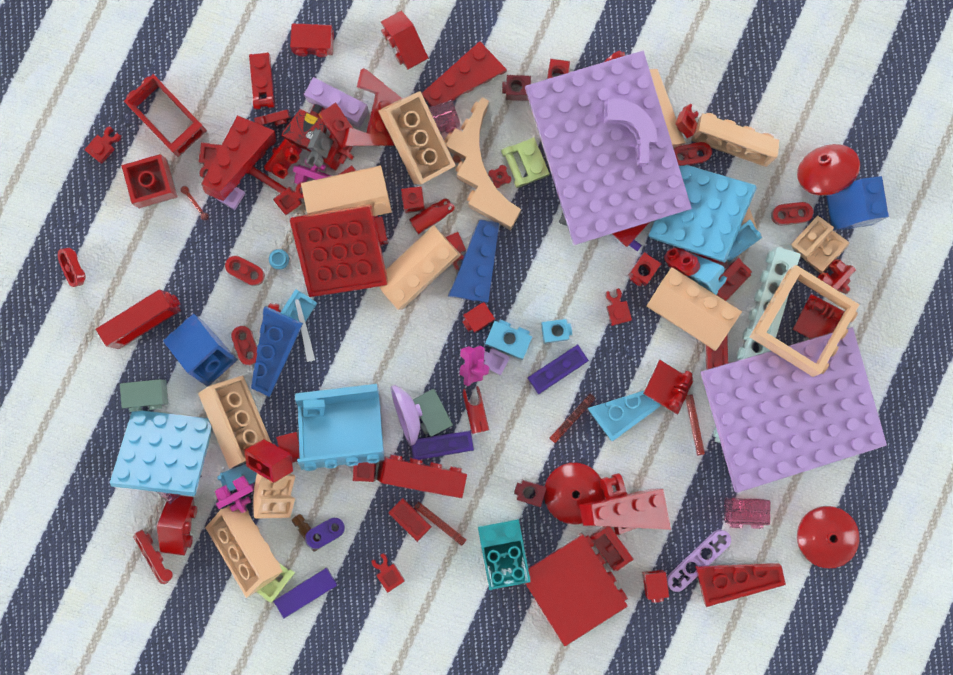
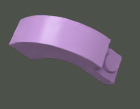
M607 99L604 103V123L622 124L628 127L635 135L637 142L636 166L647 165L649 160H652V148H649V145H654L658 142L657 131L652 119L646 111L633 102L623 99Z

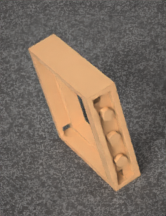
M794 265L785 274L752 331L750 338L812 377L824 374L829 367L828 360L839 349V346H837L838 342L848 333L847 326L857 317L858 312L856 310L859 304L804 269ZM796 280L845 310L816 363L767 333Z

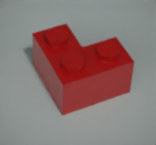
M402 10L381 21L384 28L381 32L392 48L395 47L397 51L395 57L400 65L404 64L407 70L429 59L414 24Z
M169 494L157 523L161 553L185 556L187 548H191L193 536L190 535L191 521L197 515L194 497Z

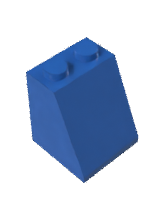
M882 176L854 181L846 189L835 194L826 195L831 226L834 227L833 231L872 226L889 217Z
M194 313L163 340L185 371L207 387L238 360L207 324Z

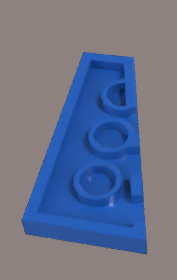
M478 220L448 297L488 303L499 223Z
M267 306L263 309V320L260 328V339L257 347V358L254 365L251 389L270 397L303 323Z

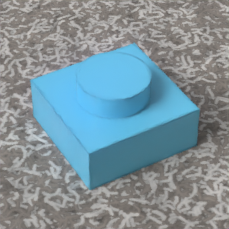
M317 398L303 400V417L324 416V400Z

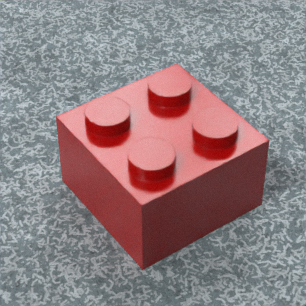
M161 154L121 165L131 203L140 209L178 198L168 160Z

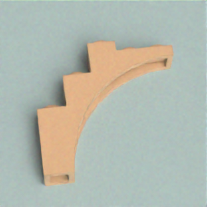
M482 97L479 102L476 101L471 109L473 114L470 119H465L461 127L463 132L455 128L453 133H448L444 142L450 153L465 160L464 162L460 161L456 168V172H458L457 179L476 189V191L472 190L467 198L469 208L511 230L520 215L521 209L508 201L496 189L483 165L479 147V135L482 121L489 107V100Z

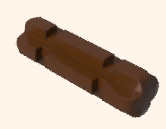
M298 514L292 519V523L295 527L299 528L297 530L305 540V536L311 530V527L308 523L304 522V517ZM315 534V535L313 536V540H314L315 542H319L320 540H319V539H316V534Z

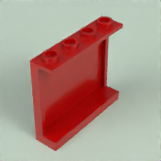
M582 533L574 540L528 568L531 582L525 583L564 647L628 607L625 602L628 597L622 588L618 590L614 583L617 580L612 572H606L603 567L606 562L600 553L595 554L592 547L595 545L589 535L584 536Z

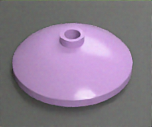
M396 385L391 386V394L402 430L410 446L414 445L420 431L419 416H422L420 405H415L410 395Z

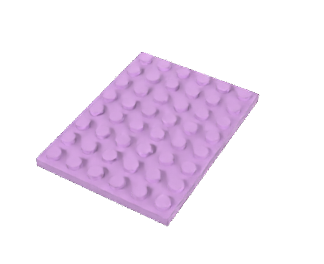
M644 50L525 86L573 246L692 209ZM607 99H623L633 102L646 111L652 119L657 131L658 142L654 145H649V148H652V160H649L647 165L636 166L637 142L635 135L628 127L622 124L604 123V103Z
M853 327L847 328L848 333L838 342L837 346H839V349L828 360L829 367L825 373L814 377L772 351L701 371L735 492L745 491L887 446ZM833 333L792 344L789 347L816 363Z

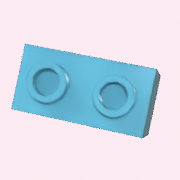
M494 321L485 345L523 360L533 336H530V332L518 327V330L511 328V324L506 321ZM510 333L514 335L515 342L513 344H506L503 337Z

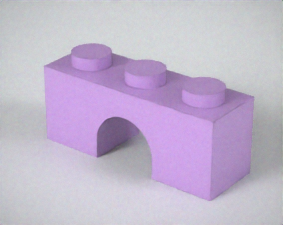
M314 77L304 93L307 102L313 105H320L324 109L336 102L349 123L358 128H361L369 113L367 104Z

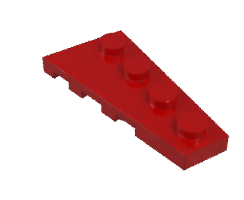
M779 563L695 566L706 607L786 585L782 566Z

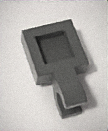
M321 130L314 131L308 145L311 153L306 160V164L313 168L314 164L318 168L322 166L323 158H327L333 140Z

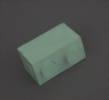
M166 380L120 383L121 407L129 408V412L142 411L141 407L148 406L149 410L162 409V405L168 404Z
M435 389L413 399L415 405H420L422 416L420 417L423 421L420 425L425 435L429 433L432 437L453 426Z

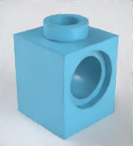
M567 319L541 323L544 344L568 341L569 336L572 335L571 323L567 324ZM552 327H561L562 335L559 337L552 334Z

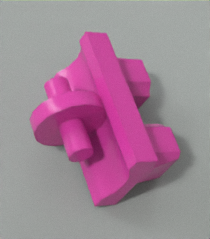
M300 164L293 168V172L296 173L294 180L296 184L302 181L307 182L308 177L318 180L331 177L332 175L317 171L318 169L325 171L326 165L323 164L320 168L315 164L313 168Z
M468 346L461 349L460 357L465 359V364L460 367L459 374L464 377V385L470 386L471 383L476 381H482L483 376L489 374L490 368L484 364L485 348L482 346L476 348Z
M243 475L232 481L237 492L231 494L227 485L215 490L219 501L216 503L218 509L235 501V504L230 506L232 512L237 509L241 513L247 511L246 505L251 503V499L249 497L242 499L241 497L252 492L254 484H249Z

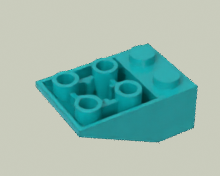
M519 519L478 527L489 590L531 582Z

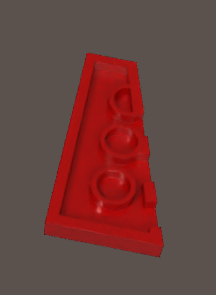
M479 41L423 91L422 96L436 110L457 99L460 95L474 90L477 86L491 81L492 78L506 73L507 69Z

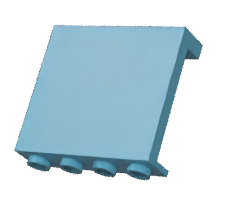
M377 384L295 394V401L298 406L300 459H297L301 470L314 471L322 467L332 469L338 465L355 466L358 463H377L379 460H385L380 394ZM311 398L324 400V416L303 417V400Z

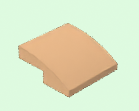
M817 216L795 239L791 247L822 274L829 267L830 263L837 259L849 246L850 242L833 231V226Z
M257 473L253 495V511L256 519L291 517L295 498L291 496L295 475L290 473L273 483Z

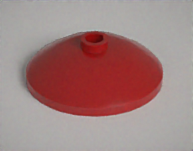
M841 144L824 145L814 149L803 158L797 170V178L801 187L811 194H835L846 189L855 181L860 171V160L857 153L848 146Z
M567 463L559 466L549 475L545 483L547 488L544 500L548 510L555 518L564 523L573 525L583 524L579 505L605 499L604 491L599 484L601 477L594 469L585 464ZM577 490L579 492L578 498L572 497L573 491Z
M821 506L809 511L802 518L797 529V543L803 556L812 564L822 568H837L849 562L855 555L859 546V530L853 518L842 509L832 506ZM831 535L835 536L834 542L830 541Z

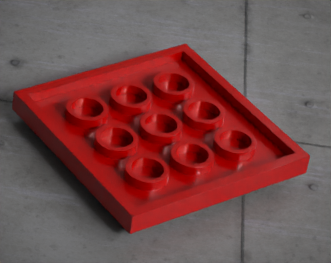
M371 204L290 218L309 297L387 285L388 278Z

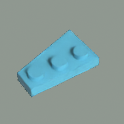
M640 391L587 409L612 442L659 408L661 404L644 395V391Z

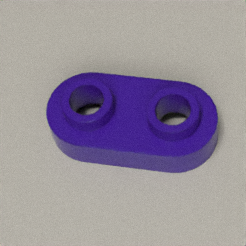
M334 517L312 528L305 536L306 545L311 549H319L339 538L345 530L343 521ZM332 524L338 526L336 532L331 529ZM315 534L320 536L319 542L313 540Z

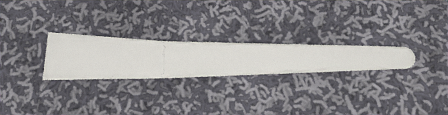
M297 299L295 303L299 322L303 323L301 332L307 362L314 361L315 358L300 302Z

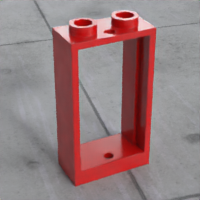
M154 74L146 77L136 90L131 91L124 100L129 108L177 157L183 154L207 131ZM158 87L193 122L172 143L137 108Z
M159 289L95 330L106 347L121 349L181 311L178 306L180 302L174 294L171 295L169 292Z

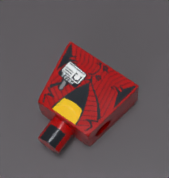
M317 104L313 105L310 113L300 109L281 136L284 140L286 139L311 153L308 145L314 131L321 130L325 134L327 132V127L318 115L325 109Z

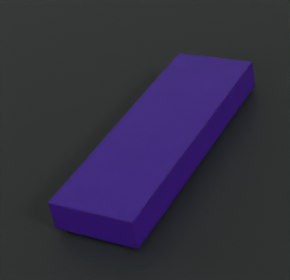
M577 344L527 377V379L539 395L589 360Z
M471 430L417 439L414 445H411L413 459L418 460L474 451Z
M326 567L273 602L284 619L338 584Z

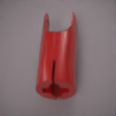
M444 198L411 217L409 221L419 235L454 211L455 207L450 203L449 199Z
M476 386L478 403L475 406L469 403L466 391L463 389V398L472 434L489 430L482 395L478 386Z

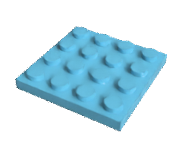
M689 165L679 166L692 209L655 220L648 236L651 239L725 263L757 187L747 182Z
M150 411L132 412L110 480L111 487L195 496L213 430L209 419Z

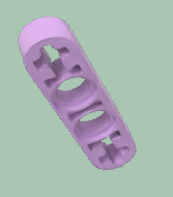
M716 530L667 576L668 587L675 592L686 588L697 577L696 571L694 573L686 571L687 563L694 562L696 566H709L731 544L729 533L724 530ZM718 535H725V543L722 544L719 542L715 546L718 548L717 551L714 549V547L709 545V542L715 544L718 541ZM703 548L711 550L710 558L703 559L700 553ZM680 570L689 577L687 580L685 577H682L679 580L680 586H672V578L678 579L682 575L679 573Z

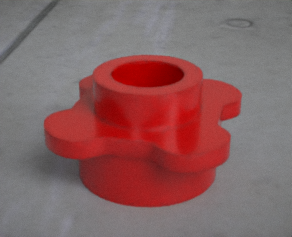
M500 165L498 169H491L488 172V176L492 178L496 188L511 182L512 178L508 175L505 165Z

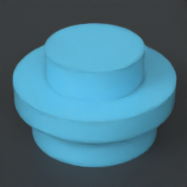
M274 250L269 256V263L275 269H284L289 264V255L284 250Z

